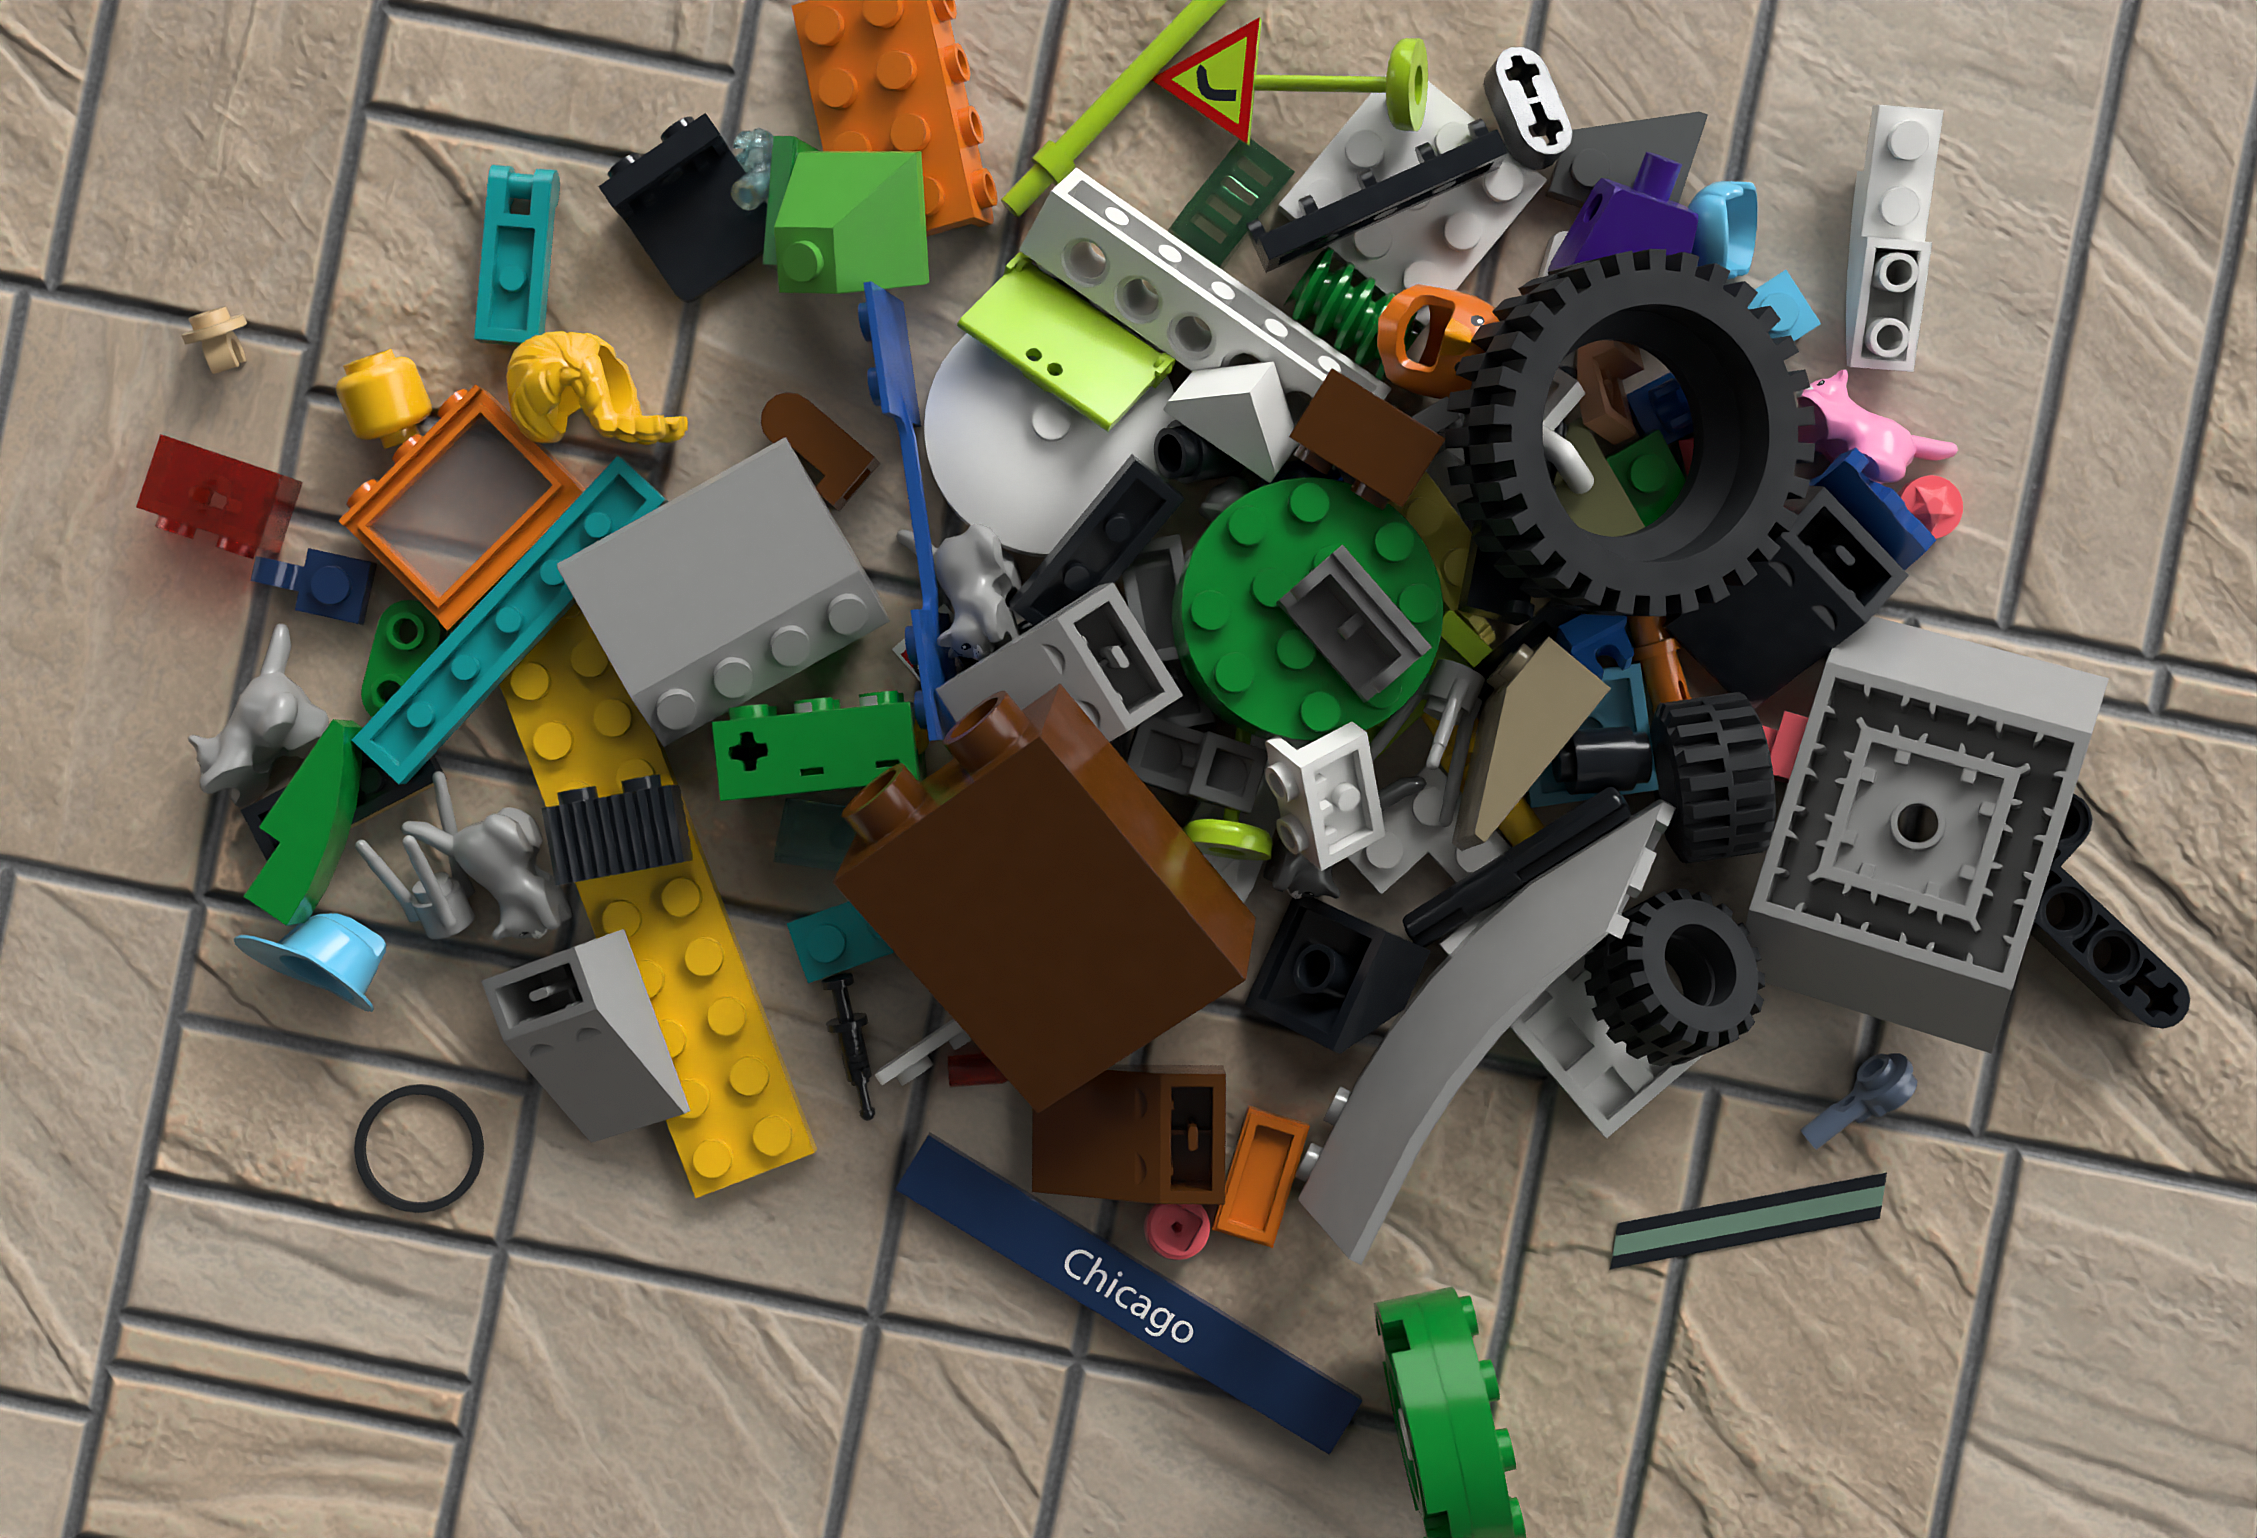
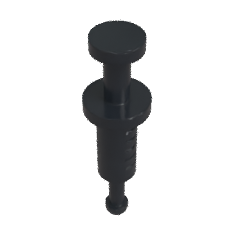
M838 974L821 981L823 990H832L838 1016L829 1020L826 1026L829 1033L837 1034L847 1081L851 1082V1085L856 1086L861 1106L859 1111L860 1117L863 1120L869 1121L875 1116V1108L871 1106L866 1084L870 1081L872 1073L861 1028L868 1023L866 1013H853L847 986L854 983L853 974Z

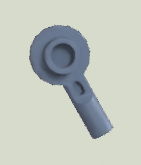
M1901 1053L1877 1054L1869 1058L1861 1065L1857 1072L1854 1090L1837 1104H1833L1800 1129V1131L1817 1150L1854 1120L1857 1123H1861L1871 1115L1881 1117L1885 1113L1899 1108L1911 1098L1917 1088V1079L1912 1074V1063Z

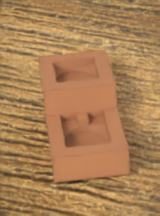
M1602 340L1578 348L1577 381L1586 393L1580 399L1579 404L1583 424L1611 444L1616 445L1636 435L1622 380L1644 370V365L1639 347L1625 342Z

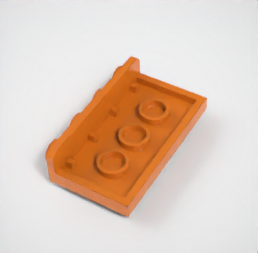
M808 0L792 5L823 151H921L927 237L969 224L980 228L993 224L992 207L997 205V191L992 175L987 168L982 166L978 144L984 141L982 123L976 109L972 105L969 106L964 82L970 80L969 63L962 46L959 43H955L950 21L955 19L957 15L955 0Z

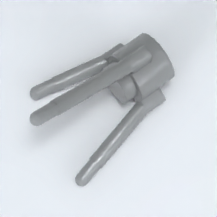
M1439 659L1432 674H1427L1413 696L1391 715L1369 746L1373 762L1421 700H1427L1423 711L1440 721L1426 761L1427 768L1435 770L1440 764L1454 725H1459L1439 818L1440 824L1443 827H1448L1452 823L1474 721L1483 702L1478 696L1484 685L1485 678L1465 665L1446 659Z
M437 771L433 774L432 779L442 830L455 835L458 831L444 773ZM411 835L404 837L403 846L420 879L413 886L412 891L414 895H412L365 840H358L356 842V850L401 904L409 922L420 921L429 938L443 939L461 932L473 922L475 914L467 898L473 895L475 890L467 873L460 867L455 858L448 856L452 872L451 878L446 872L433 873L416 839Z

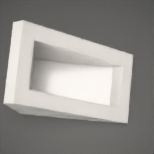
M1274 362L1194 370L1168 400L1163 409L1164 412L1269 483L1272 482L1299 444L1289 437L1294 429V424Z

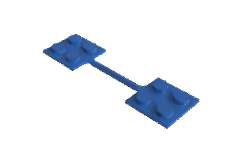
M870 281L863 283L866 302L859 303L858 305L861 332L866 342L872 341L875 367L868 368V387L873 404L876 407L881 406L882 414L893 418L898 428L923 598L922 609L910 610L912 626L905 628L907 655L912 665L918 664L922 690L916 691L914 694V708L920 729L928 730L929 741H943L956 723L935 689L957 676L955 658L951 659L948 657L951 647H941L937 644V638L943 632L950 629L948 614L938 612V586L917 440L914 428L921 427L904 302Z

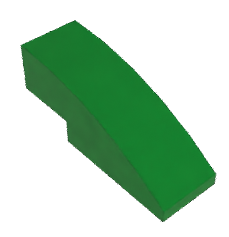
M333 719L259 826L260 829L278 840L280 844L243 897L286 926L305 923L309 920L327 890L346 846L356 810L362 770V750L352 739L363 727L352 720Z

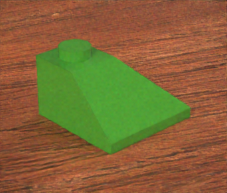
M799 152L774 225L779 293L842 294L864 291L863 283L870 281L883 289L930 283L922 152Z

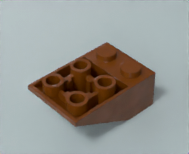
M1115 1064L1040 1113H1037L1032 1108V1192L1154 1204H1225L1226 1072L1223 1065Z

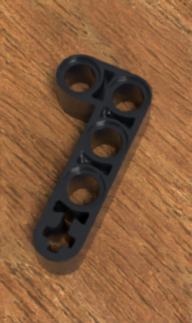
M2073 794L2030 934L2113 1012L2124 1020L2154 1028L2164 1029L2173 1027L2184 1019L2189 1010L2191 998L2186 984L2061 867L2085 841L2091 831L2093 821L2091 810L2084 799ZM2059 894L2065 904V915L2061 922L2051 926L2045 913L2046 905L2050 898ZM2106 938L2112 950L2111 959L2106 966L2098 969L2094 964L2093 950L2101 939ZM2131 980L2138 984L2152 986L2148 992L2149 997L2138 986L2127 984L2126 982ZM2150 999L2153 1000L2154 1002L2150 1008H2146L2150 1002Z

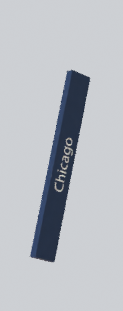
M929 1132L895 1188L898 1192L1328 1455L1334 1449L1363 1401L1361 1395Z

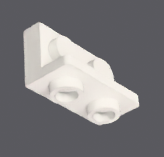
M1350 722L1299 750L1293 748L1280 736H1275L1265 741L1270 767L1266 768L1265 771L1266 779L1270 789L1277 798L1281 816L1276 822L1277 831L1282 842L1291 853H1301L1320 871H1323L1386 836L1368 735L1354 722Z

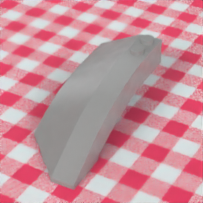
M1661 799L1656 800L1632 815L1628 821L1519 888L1479 923L1460 945L1432 972L1406 1005L1405 1009L1394 1020L1358 1076L1352 1090L1349 1091L1341 1086L1339 1087L1323 1121L1333 1125V1128L1323 1148L1311 1142L1294 1177L1305 1182L1298 1198L1299 1202L1348 1259L1362 1265L1423 1143L1458 1089L1500 1036L1554 980L1606 935L1611 934L1622 940L1629 919L1623 917L1621 913L1630 896L1637 899L1643 889L1657 854L1653 851L1661 835L1667 829L1675 811L1673 805Z

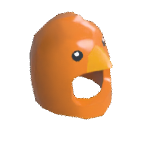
M1416 284L1403 290L1391 299L1378 318L1377 346L1386 377L1400 388L1418 395L1443 399L1446 396L1449 398L1450 392L1470 389L1472 381L1456 375V371L1462 357L1485 353L1484 350L1471 342V339L1481 325L1500 322L1492 313L1495 307L1477 296L1451 289ZM1424 305H1428L1430 311L1429 334L1419 362L1416 363L1406 356L1404 336L1411 316Z

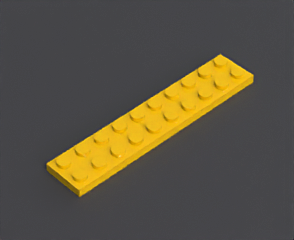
M576 602L499 684L545 806L559 805L557 795L559 792L596 786L598 798L622 794L621 781L660 774L662 786L678 785L663 745L631 699ZM681 793L688 836L693 853L692 861L578 881L575 884L596 939L622 929L625 930L691 1110L685 1114L666 1119L694 1196L698 1198L811 1155L817 1151V1147Z

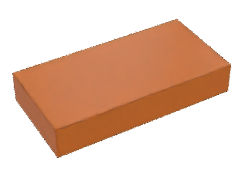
M1248 1105L1225 1179V1204H1218L1211 1225L1212 1230L1273 1248L1310 1128L1308 1123Z

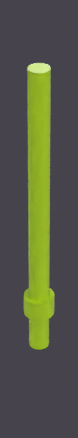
M1192 0L1055 143L1048 140L1031 158L1034 165L1001 199L1003 205L1014 216L1019 218L1052 183L1057 186L1076 168L1073 161L1227 0Z

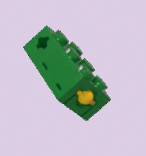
M898 691L859 694L860 707L841 708L840 699H833V697L794 701L795 713L777 715V706H768V704L728 708L730 720L712 722L720 801L865 787L884 771L900 763H903L918 781H923L927 778L925 750L929 744L928 730L920 729L916 719L914 703L910 701L904 702V694L898 693ZM758 743H766L768 755L758 758L757 761L749 760L748 748H754L758 746Z

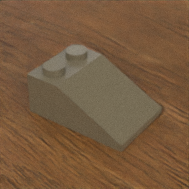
M1550 637L1532 649L1523 643L1514 654L1510 652L1486 681L1494 690L1482 704L1473 752L1471 753L1452 844L1461 851L1483 844L1488 840L1611 689Z

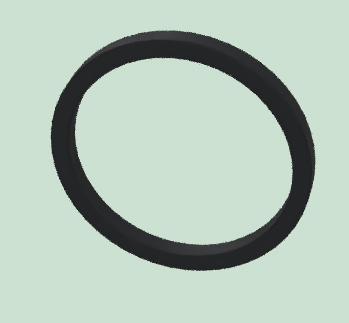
M416 1084L404 1086L385 1094L367 1110L357 1129L354 1154L361 1179L374 1196L395 1209L405 1212L424 1213L448 1206L459 1199L471 1187L482 1165L484 1140L475 1114L461 1098L437 1086ZM428 1095L441 1099L459 1112L469 1128L473 1147L469 1170L460 1185L445 1197L428 1202H412L398 1198L380 1185L369 1167L366 1142L371 1124L386 1105L400 1097Z

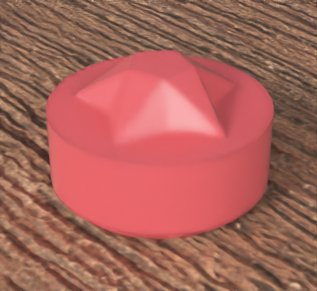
M1929 475L1917 478L1905 484L1897 493L1905 502L1907 509L1924 524L1935 539L1951 533L1961 520L1963 514L1961 494L1953 483L1943 477Z
M1154 1204L1146 1215L1144 1233L1149 1246L1159 1256L1170 1260H1182L1196 1255L1205 1246L1210 1233V1222L1201 1204Z

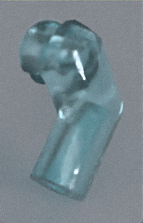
M759 127L754 129L753 132L750 130L740 132L733 143V148L743 149V152L736 156L738 162L744 166H750V170L737 180L731 188L733 200L739 207L745 210H754L768 198L773 135Z

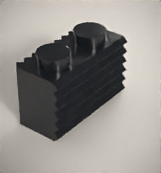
M660 774L621 781L623 793L598 798L596 786L557 793L559 805L541 808L555 886L692 861L693 853L688 836L680 786H662Z

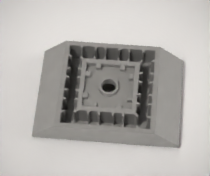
M1872 616L1864 626L1834 649L1832 648L1825 664L1745 925L1750 932V935L1746 938L1751 948L1757 947L1762 960L1756 962L1758 971L1765 973V983L1992 1054L2109 678ZM1925 806L1936 814L1939 823L1935 835L1928 841L1914 843L1906 840L1900 834L1898 820L1901 814L1909 807Z

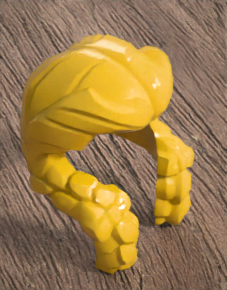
M564 331L546 332L525 340L513 351L506 374L510 414L521 433L531 441L539 443H555L560 441L566 432L568 417L581 408L584 414L589 417L591 425L599 431L601 436L606 438L615 437L625 443L637 442L642 445H652L656 442L674 443L683 438L685 432L688 431V419L684 416L665 418L664 415L642 416L640 402L637 399V389L627 364L617 358L614 347L597 335L577 332L566 333Z

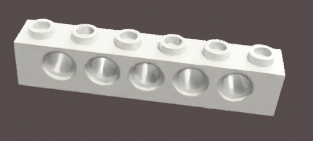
M1075 168L1051 190L1019 249L1033 259L1044 273L1063 280L1087 297L1091 305L1100 312L1113 315L1140 334V337L1146 344L1155 350L1166 352L1191 371L1254 364L1250 361L1247 354L1253 355L1261 363L1274 362L1294 428L1310 404L1301 396L1299 391H1303L1313 398L1331 368L1383 400L1392 389L1078 168ZM1090 243L1096 245L1102 251L1105 258L1099 256L1093 250ZM1142 280L1149 282L1156 289L1157 294L1149 291ZM1195 317L1202 319L1209 326L1210 331L1202 328L1195 320Z

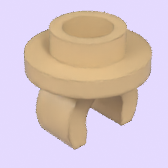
M223 306L189 318L193 330L181 335L185 345L199 341L202 342L205 359L213 374L238 367L239 363L246 361L241 343L232 331L247 324L244 314L230 317L227 307Z

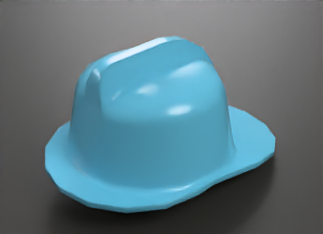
M338 913L318 914L310 917L307 922L298 924L277 943L255 936H235V945L257 962L294 979L328 990L364 1011L372 1012L374 1010L373 1004L367 999L365 994L378 970L379 963L386 953L387 945L381 936L354 919Z

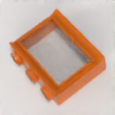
M476 384L469 391L461 389L451 395L438 410L437 415L441 419L424 436L416 434L407 439L392 457L395 465L378 482L375 479H371L357 488L346 503L350 509L338 520L438 619L447 631L451 632L459 626L465 617L586 490L541 443L526 438L513 421L510 412L491 393Z

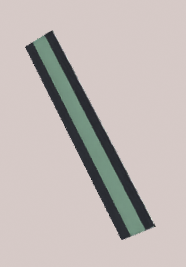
M1887 1172L1617 1223L1610 1269L1880 1219Z

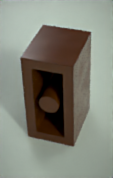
M1333 368L1329 371L1289 436L1300 443L1294 453L1296 457L1325 475H1328L1333 465L1356 478L1350 490L1381 510H1384L1389 500L1401 507L1404 506L1445 441L1444 437Z

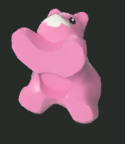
M1840 370L1831 378L1817 380L1810 384V388L1797 391L1796 393L1798 408L1814 406L1815 425L1798 426V442L1815 443V452L1824 455L1830 462V465L1840 454L1857 448L1870 461L1861 472L1870 480L1881 485L1883 483L1898 482L1905 476V467L1912 463L1913 457L1938 461L1951 458L1958 451L1957 446L1952 442L1911 435L1908 430L1896 421L1870 413L1856 405L1848 397L1846 388L1848 380L1847 370Z

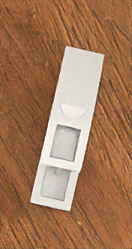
M1890 105L1872 106L1864 171H1857L1851 219L1846 290L1847 366L1914 372L1932 242H1926L1925 238L1944 110Z

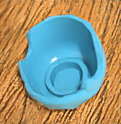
M1714 182L1700 190L1688 206L1689 209L1698 214V226L1691 254L1699 256L1697 267L1717 263L1730 270L1727 279H1734L1737 276L1748 274L1751 267L1757 232V191L1751 182Z

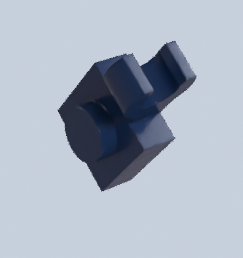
M308 548L304 566L256 556L250 581L299 591L295 605L296 611L364 625L377 563Z

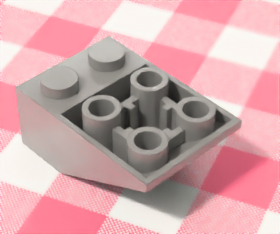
M1113 582L1098 585L935 689L955 723H957L976 705L999 691H1006L1018 707L1023 710L1060 683L1109 742L1128 732L1183 696Z
M624 929L481 981L503 1042L591 1143L691 1111Z

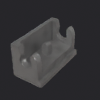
M1343 544L1276 602L1363 703L1367 702L1377 692L1380 693L1432 648Z

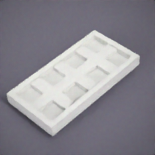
M1515 892L1449 932L1437 942L1439 946L1449 956L1479 923ZM1591 948L1554 980L1512 1023L1510 1028L1605 1138H1608L1702 1056L1672 1066L1671 1063L1657 1066L1649 1064L1647 1055L1640 1059H1635L1627 1054L1625 1042L1621 1041L1615 1044L1606 1035L1609 1027L1604 1019L1597 1022L1591 1010L1597 1006L1594 996L1586 995L1584 982L1591 979V973L1584 969L1585 956L1594 952L1593 948Z

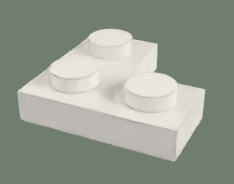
M1425 766L1415 775L1425 779L1427 783L1425 788L1405 797L1382 812L1386 836L1347 858L1378 893L1383 894L1427 853L1457 883L1508 851L1511 847L1496 830L1485 843L1463 851L1452 844L1462 793L1459 791L1451 825L1443 827L1439 822L1447 777L1439 768L1430 770Z

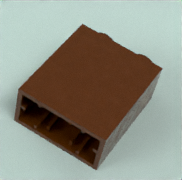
M1060 683L1023 710L1018 707L1006 691H999L989 696L964 715L945 736L943 745L952 754L954 759L920 783L903 763L897 764L866 785L849 802L842 813V817L857 834L833 883L1037 1113L1048 1108L1246 981L1256 917Z

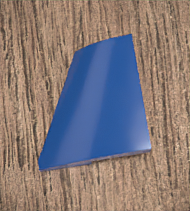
M1857 448L1840 454L1822 475L1810 479L1809 486L1825 487L1901 568L1906 570L1936 541L1935 537L1907 509L1905 502L1894 489L1884 487L1880 483L1870 480L1861 472L1870 461Z

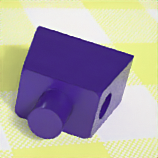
M1645 152L1632 187L1601 178L1595 184L1551 260L1548 271L1628 251L1634 253L1647 249H1666V256L1680 252L1691 254L1698 226V214L1682 204L1669 200L1683 164L1651 152Z

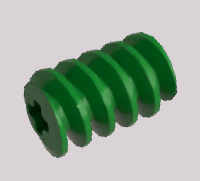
M1328 246L1315 258L1283 306L1292 300L1296 301L1292 319L1299 324L1312 315H1316L1313 334L1320 339L1334 329L1338 331L1333 348L1340 353L1356 344L1358 350L1354 362L1363 368L1377 359L1379 365L1375 377L1384 383L1388 378L1386 377L1377 346L1378 318L1396 294L1391 291L1376 302L1371 300L1376 280L1370 276L1355 287L1350 285L1355 265L1349 261L1335 272H1332L1329 268L1334 249ZM1417 312L1411 316L1404 336L1406 353L1424 329L1423 327L1417 332L1413 330Z

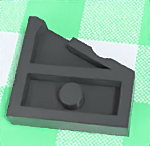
M1692 112L1572 130L1571 143L1556 161L1545 196L1582 208L1595 184L1601 178L1632 187L1645 152H1651L1683 164L1669 200L1679 203L1708 114Z

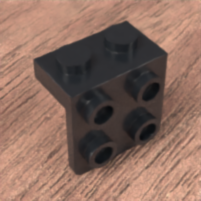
M706 113L695 120L692 116H688L673 123L661 135L662 143L642 157L639 153H633L618 161L607 173L610 179L598 186L613 209L627 223L675 295L686 303L696 301L760 257L764 252L768 204Z

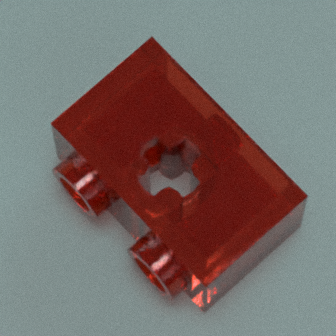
M160 434L136 508L158 515L154 527L190 539H194L196 530L199 528L219 535L215 547L254 559L257 548L280 553L303 482ZM214 493L226 497V504L223 509L211 505V498Z

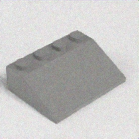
M786 437L557 564L561 576L628 694L663 747L728 712V708L739 706L890 622L878 592Z

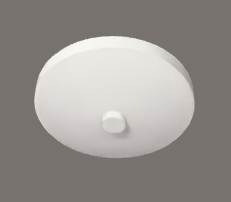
M1105 314L1113 321L1121 325L1123 328L1131 332L1133 335L1141 339L1132 329L1124 325L1122 322ZM967 333L951 349L942 362L929 391L924 419L927 457L940 492L952 510L969 527L973 524H982L991 528L1000 539L1002 548L1028 556L1046 558L1131 454L1165 481H1169V478H1166L1160 472L1155 462L1154 442L1159 431L1167 428L1172 421L1176 420L1163 411L1174 391L1167 376L1156 389L1151 386L1120 421L1107 432L1053 393H1048L1024 377L1019 369ZM1027 356L1029 360L1036 361V357Z

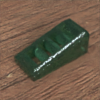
M1251 138L1250 146L1238 140L1169 227L1168 232L1220 269H1223L1248 236L1245 224L1257 218L1259 220L1262 218L1292 178L1295 171ZM1244 157L1273 178L1266 188L1238 167ZM1229 177L1257 197L1251 206L1223 186ZM1214 197L1242 216L1236 225L1209 205ZM1199 216H1202L1227 235L1221 244L1194 224Z

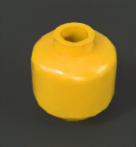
M387 349L343 365L346 376L337 382L336 393L356 437L361 440L380 438L384 449L402 444L410 437L420 434L416 424L430 416L432 404L416 365L411 359L402 356L395 357L392 349Z

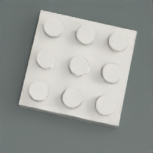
M1428 81L1426 110L1421 128L1418 132L1401 131L1392 126L1388 117L1386 93H1371L1279 203L1277 210L1290 221L1296 220L1303 216L1298 204V200L1311 195L1318 209L1360 191L1357 173L1370 168L1378 183L1420 164L1415 152V147L1429 142L1435 155L1438 156L1472 141L1468 130V123L1475 121V119ZM1505 145L1508 154L1499 169L1323 248L1326 249L1329 246L1334 249L1333 257L1343 265L1349 261L1355 265L1353 273L1362 281L1370 276L1376 280L1374 291L1381 297L1391 291L1397 295L1416 284L1456 291L1542 188L1547 179L1536 170L1524 167L1517 162ZM1424 305L1417 311L1414 324L1420 329L1425 328L1430 322L1428 305Z

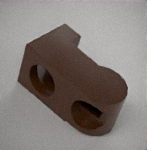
M785 392L775 395L766 403L762 410L761 426L763 433L769 441L774 444L786 437L794 452L802 456L824 475L816 489L820 496L838 511L845 506L880 465L875 456L807 398L798 393Z

